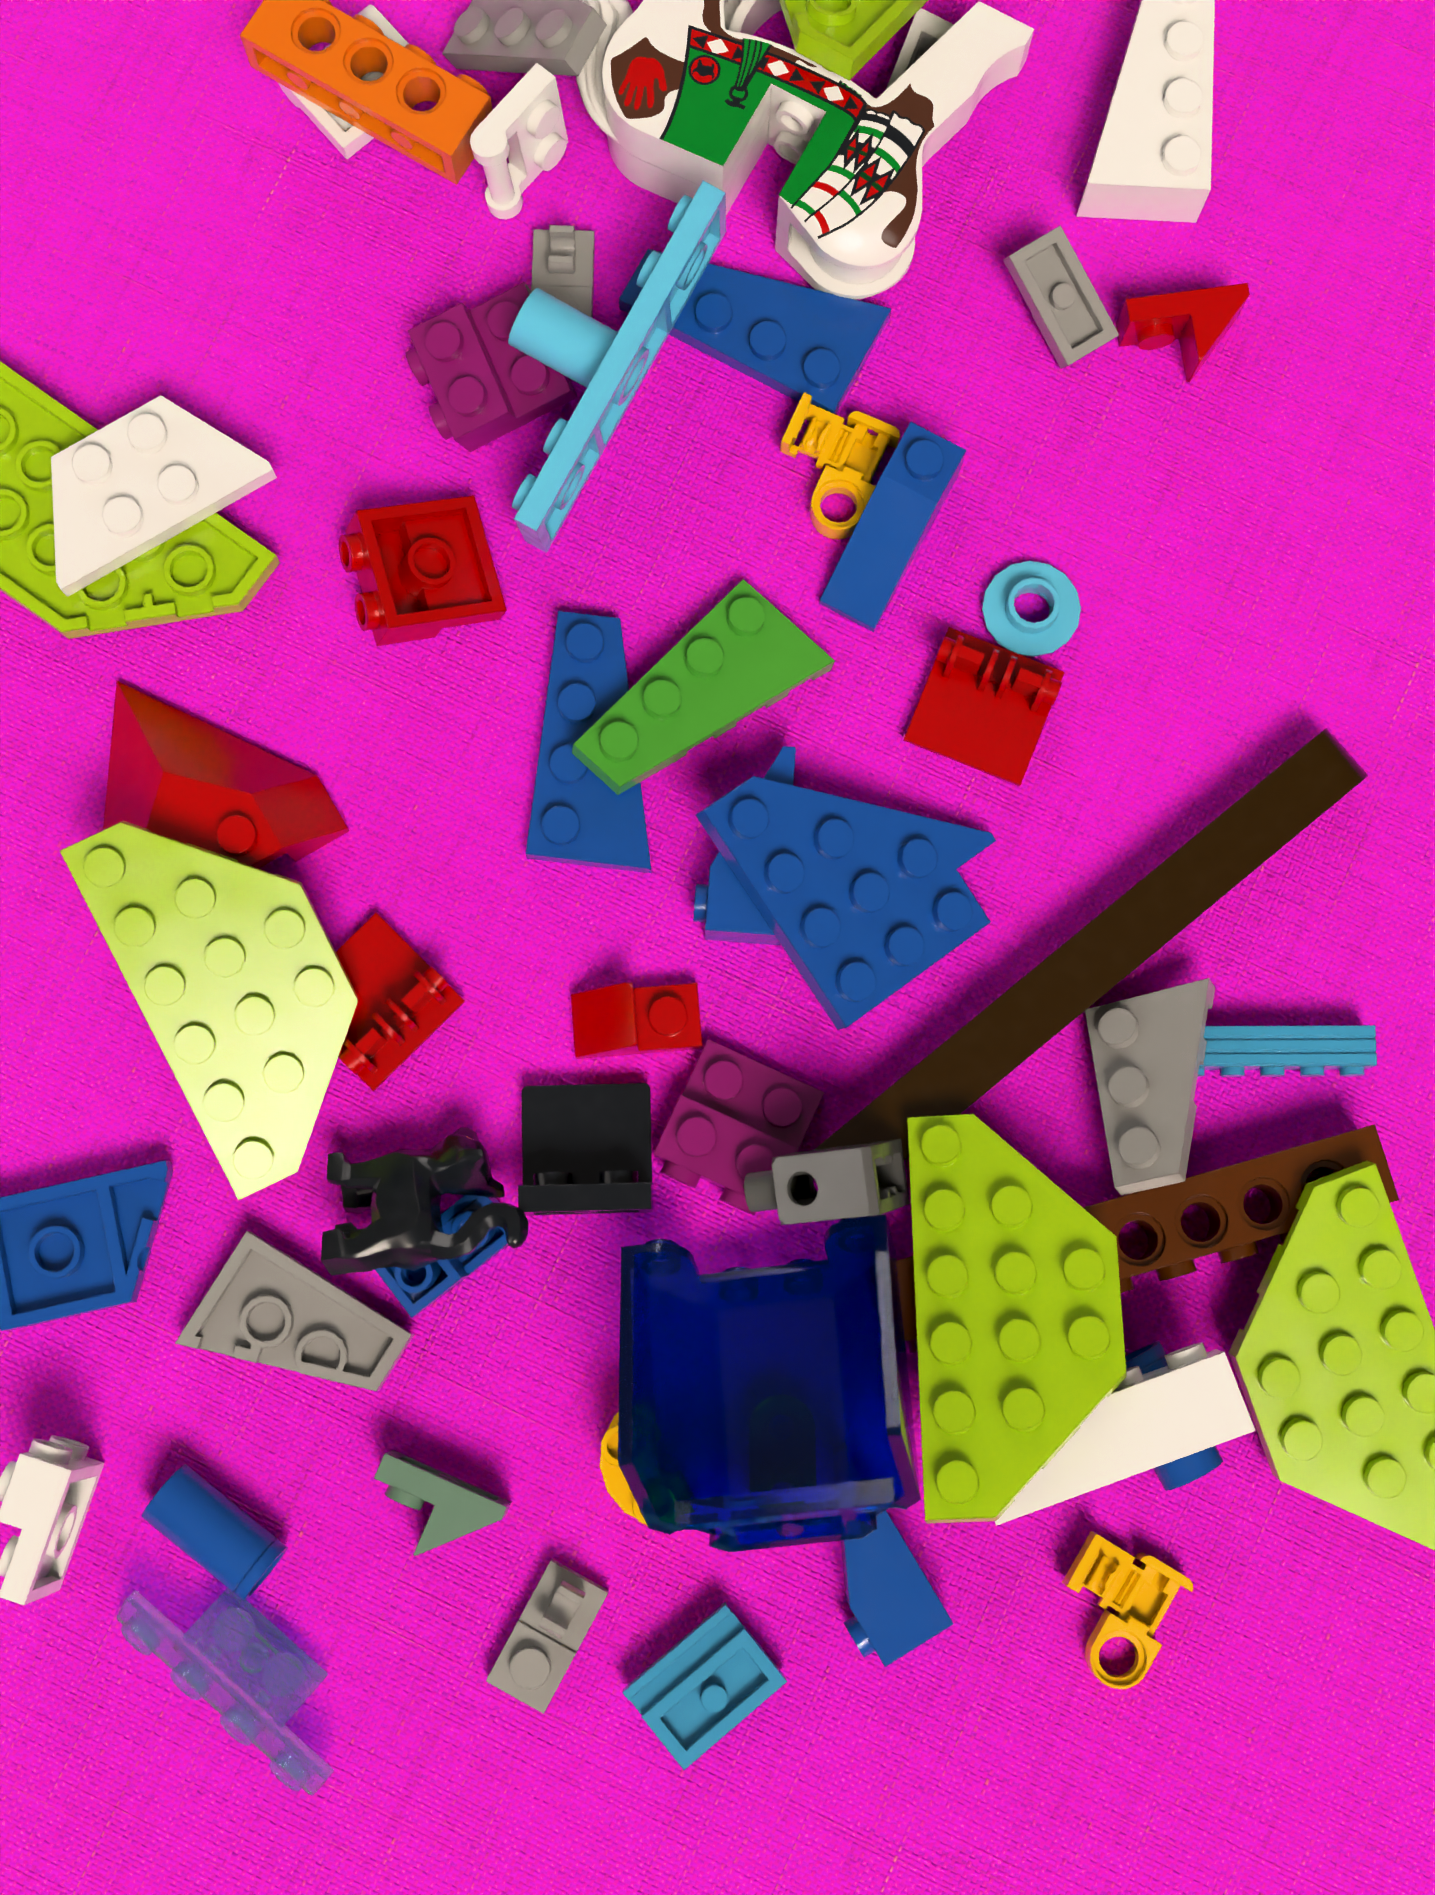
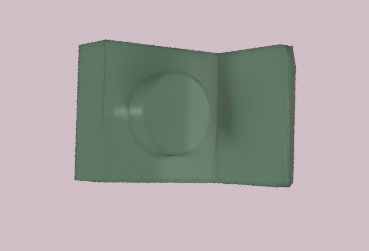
M395 1450L384 1454L374 1479L388 1484L385 1495L398 1503L417 1510H421L425 1501L435 1505L415 1549L414 1556L502 1520L507 1515L512 1503Z

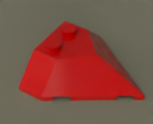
M119 681L116 682L103 830L121 821H126L149 829V831L213 851L258 869L285 853L294 862H297L350 831L317 775Z

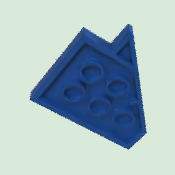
M756 776L744 781L696 814V817L837 1030L850 1026L991 922L957 871V868L996 841L990 832Z

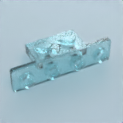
M229 1588L218 1597L185 1634L138 1591L134 1590L126 1598L117 1615V1620L123 1625L121 1632L129 1644L144 1655L149 1656L153 1652L172 1670L170 1677L174 1684L191 1699L198 1701L203 1698L222 1715L220 1717L222 1727L232 1738L246 1746L253 1743L271 1760L269 1764L271 1771L285 1786L294 1791H300L302 1788L309 1795L313 1796L334 1771L330 1765L285 1724L324 1681L328 1673L247 1600L243 1601Z

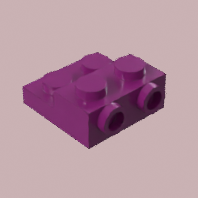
M524 282L471 310L463 303H460L408 330L414 344V348L405 353L408 364L422 386L428 383L431 384L438 401L429 406L432 420L445 440L453 437L456 442L469 452L578 398L570 378L508 344L514 321L524 302L532 293L531 289Z
M708 1039L654 1151V1157L665 1162L660 1172L692 1188H696L700 1178L723 1188L719 1200L748 1214L755 1215L756 1212L749 1210L745 1199L744 1179L746 1174L749 1172L772 1170L773 1157L798 1152L824 1092Z

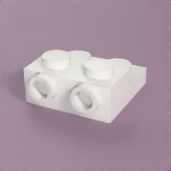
M51 1435L49 1441L33 1439L29 1452L20 1453L17 1462L10 1461L0 1477V1502H2L0 1522L22 1530L19 1537L13 1535L10 1538L0 1558V1576L5 1577L0 1589V1598L26 1605L60 1591L104 1466V1462L86 1457L89 1446L72 1439Z

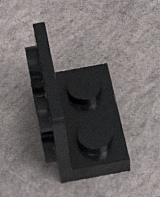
M648 1084L526 1086L522 1089L523 1186H518V1208L524 1211L525 1216L653 1212L651 1100Z

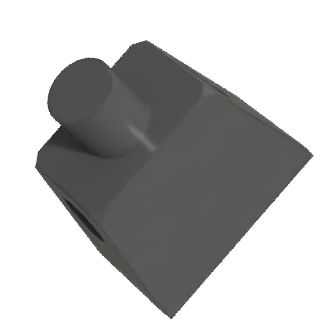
M901 1139L800 1151L773 1157L772 1170L749 1172L744 1179V1193L749 1210L751 1212L777 1209L781 1225L875 1216L910 1204ZM814 1179L817 1183L818 1191L814 1186Z

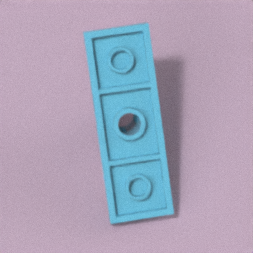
M704 180L693 198L685 194L678 202L667 228L673 232V235L663 253L660 254L654 250L645 261L636 285L643 289L619 332L539 288L534 289L528 296L514 321L508 340L510 346L587 388L569 421L560 418L553 426L543 447V452L549 455L538 477L532 474L526 476L512 503V508L518 511L514 520L525 542L545 553L548 552L726 233V193Z

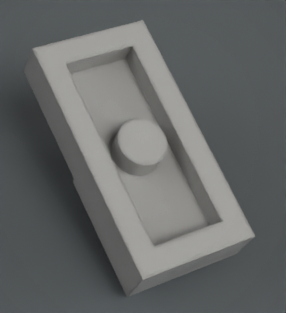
M549 225V230L534 229L531 291L539 288L592 318L595 261L594 231L575 230V226Z
M1061 225L1003 259L1061 369L1119 336Z
M551 1559L488 1675L486 1682L544 1714L609 1590Z

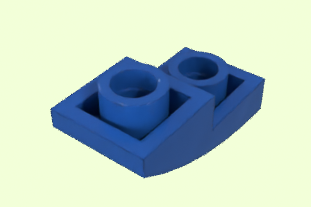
M464 1195L441 1214L443 1233L453 1234L458 1232L474 1211L490 1203L500 1202L494 1197ZM502 1227L492 1229L471 1254L456 1259L438 1260L415 1271L398 1267L377 1268L375 1270L410 1317L413 1318L507 1247L505 1231Z

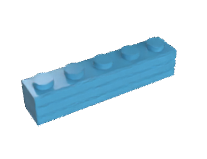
M1375 1025L1205 1026L1204 1038L1207 1041L1204 1064L1199 1065L1198 1077L1205 1076V1070H1220L1221 1077L1245 1076V1070H1260L1261 1077L1285 1076L1284 1070H1300V1076L1302 1077L1324 1076V1070H1339L1340 1076L1343 1077L1364 1076V1069L1377 1066Z

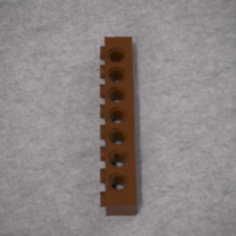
M1374 1124L1188 1177L1184 1182L1128 1194L1083 1208L1117 1237L1120 1291L1123 1293L1135 1289L1132 1276L1156 1270L1159 1281L1183 1276L1197 1271L1194 1263L1195 1258L1218 1252L1222 1264L1259 1253L1255 1241L1275 1235L1280 1236L1283 1245L1299 1211L1295 1207L1304 1190L1306 1180L1313 1170L1328 1176L1364 1161H1370L1377 1166L1389 1202L1397 1201L1399 1198ZM1251 1188L1263 1191L1270 1201L1269 1216L1261 1224L1251 1220L1244 1210V1197ZM1190 1205L1201 1208L1209 1219V1231L1205 1238L1199 1242L1190 1239L1184 1233L1181 1225L1182 1214ZM1129 1222L1141 1226L1148 1237L1147 1250L1137 1260L1126 1256L1119 1246V1233L1123 1226ZM913 1256L870 1268L891 1344L907 1341L910 1353L917 1352Z

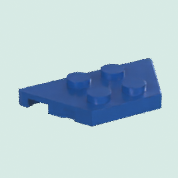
M167 1160L0 1197V1330H15L137 1302L172 1178V1162Z

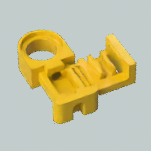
M803 393L781 440L780 452L796 458L798 452L817 459L815 467L821 470L826 465L812 495L810 506L811 522L815 529L823 536L830 539H845L852 536L876 487L870 483L887 446L889 445L893 448L898 446L900 432L895 426L859 411L849 414L846 426L844 425L845 418L812 405V396ZM804 421H810L799 446L794 445ZM870 429L875 431L876 433H878V436L871 435L870 433H868V430ZM840 493L850 497L855 504L856 513L846 522L837 523L828 520L823 515L820 507L822 501L827 496Z
M1093 1531L1089 1533L1062 1581L1064 1585L1077 1593L1084 1586L1101 1597L1097 1605L1105 1610L1086 1643L1085 1659L1092 1674L1103 1684L1115 1689L1133 1687L1145 1677L1162 1647V1644L1152 1637L1180 1586L1191 1592L1193 1591V1583L1189 1578L1155 1557L1144 1552L1138 1553L1133 1557ZM1135 1558L1143 1562L1140 1568L1132 1564ZM1108 1606L1116 1610L1114 1614L1106 1610ZM1113 1637L1128 1639L1135 1649L1133 1666L1121 1675L1106 1673L1099 1661L1102 1645Z

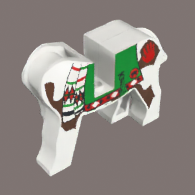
M580 0L593 7L607 26L579 76H576V81L587 112L596 125L607 135L609 151L619 171L635 185L675 203H678L685 194L693 198L704 180L726 193L727 215L767 144L773 146L782 158L796 164L778 198L775 251L815 290L857 300L874 296L891 288L907 273L913 259L915 236L922 214V167L966 125L979 101L989 91L1002 82L1018 76L1026 62L1034 28L980 1L955 24L920 8L914 16L886 90L878 98H874L851 80L826 70L795 50L753 36L764 22L782 10L779 0H643L634 12L627 0Z

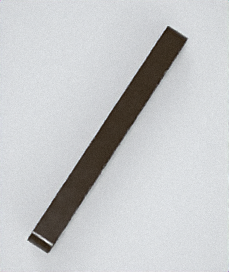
M1327 728L1324 729L815 1149L901 1139L904 1160L908 1158L907 1118L961 1114L1368 777L1367 773Z

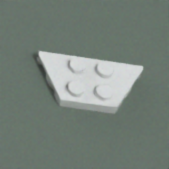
M158 396L51 457L56 583L61 591L69 597L277 478L273 468L264 458L165 397Z

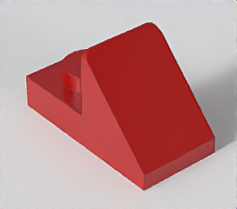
M1248 283L1126 299L1115 324L1116 330L1119 333V336H1117L1119 347L1138 344L1140 349L1153 350L1165 347L1174 342L1175 339H1179L1186 380L1190 382L1236 321L1250 295Z
M624 982L571 994L576 1059L702 1049L697 983L634 988L633 982Z

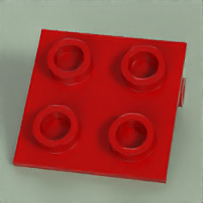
M948 627L903 741L1020 786L1051 706H1053L1061 688V681L1065 672Z
M377 913L336 951L358 996V1003L338 1057L373 1091L465 1003L449 986L448 982L432 966H429Z

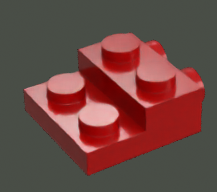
M474 495L356 510L345 529L346 534L341 535L339 538V554L342 566L346 572L357 573L362 593H357L355 597V613L358 624L363 631H373L376 646L435 638L442 628L500 620L507 611Z

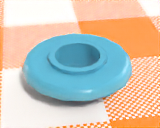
M1026 561L1012 564L995 575L985 591L982 611L986 628L999 645L1020 655L1036 657L1053 653L1070 640L1079 624L1081 605L1077 589L1063 572L1049 564ZM1021 594H1038L1048 603L1049 615L1044 621L1028 622L1022 619L1016 612L1014 600Z

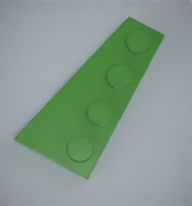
M743 579L573 744L572 754L619 795L686 756L688 750L710 737L717 738L734 728L739 720L763 706L768 708L785 698L797 686L809 679L814 681L831 671L835 660Z

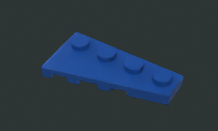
M652 249L646 251L619 298L620 310L628 314L643 289L637 286L636 282L645 261L651 252L654 251ZM708 263L669 335L797 402L800 401L803 393L812 396V405L836 414L889 321L891 308L844 298Z
M558 611L526 847L527 859L652 874L641 782L617 795L572 754L573 744L629 691L620 618Z

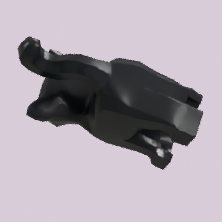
M461 1127L453 1134L441 1140L432 1149H399L366 1162L351 1163L340 1152L328 1154L327 1180L330 1184L341 1185L344 1210L353 1213H363L366 1210H371L372 1223L363 1229H357L352 1223L335 1225V1229L322 1232L321 1261L331 1275L368 1272L377 1268L398 1267L415 1271L438 1260L456 1259L471 1254L483 1241L488 1232L496 1227L504 1229L507 1243L511 1248L521 1247L526 1241L528 1220L523 1210L510 1203H490L474 1211L458 1232L453 1234L443 1233L440 1214L441 1195L450 1193L494 1198L505 1196L503 1185L492 1178L487 1151L479 1141L476 1132L472 1129Z

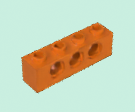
M263 0L240 34L252 68L452 183L458 184L473 161L474 155L470 144L471 134L492 111L491 97L486 89L470 76L459 74L456 77L438 67L431 56L421 48L412 44H407L403 47L387 38L382 30L370 19L359 14L351 17L333 7L329 0ZM317 43H331L328 48L321 51L309 50ZM370 72H381L384 74L374 81L361 80L364 75ZM430 101L436 103L432 109L427 111L412 109L420 102Z

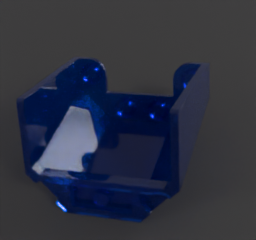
M886 1214L841 1219L838 1223L832 1225L824 1236L825 1251L828 1259L819 1261L797 1259L788 1262L786 1265L753 1269L731 1267L720 1273L700 1275L691 1252L672 1240L654 1239L642 1245L621 1247L618 1463L649 1529L669 1535L681 1530L705 1532L709 1534L710 1547L727 1552L864 1538L876 1530V1516L886 1509H907L921 1500L897 1258Z

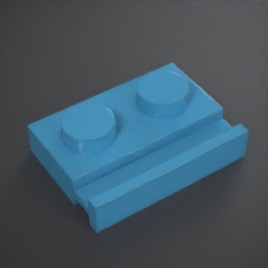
M724 1602L624 1687L622 1693L628 1701L632 1702L647 1725L682 1769L685 1770L787 1682V1678L748 1629L735 1616L727 1603Z

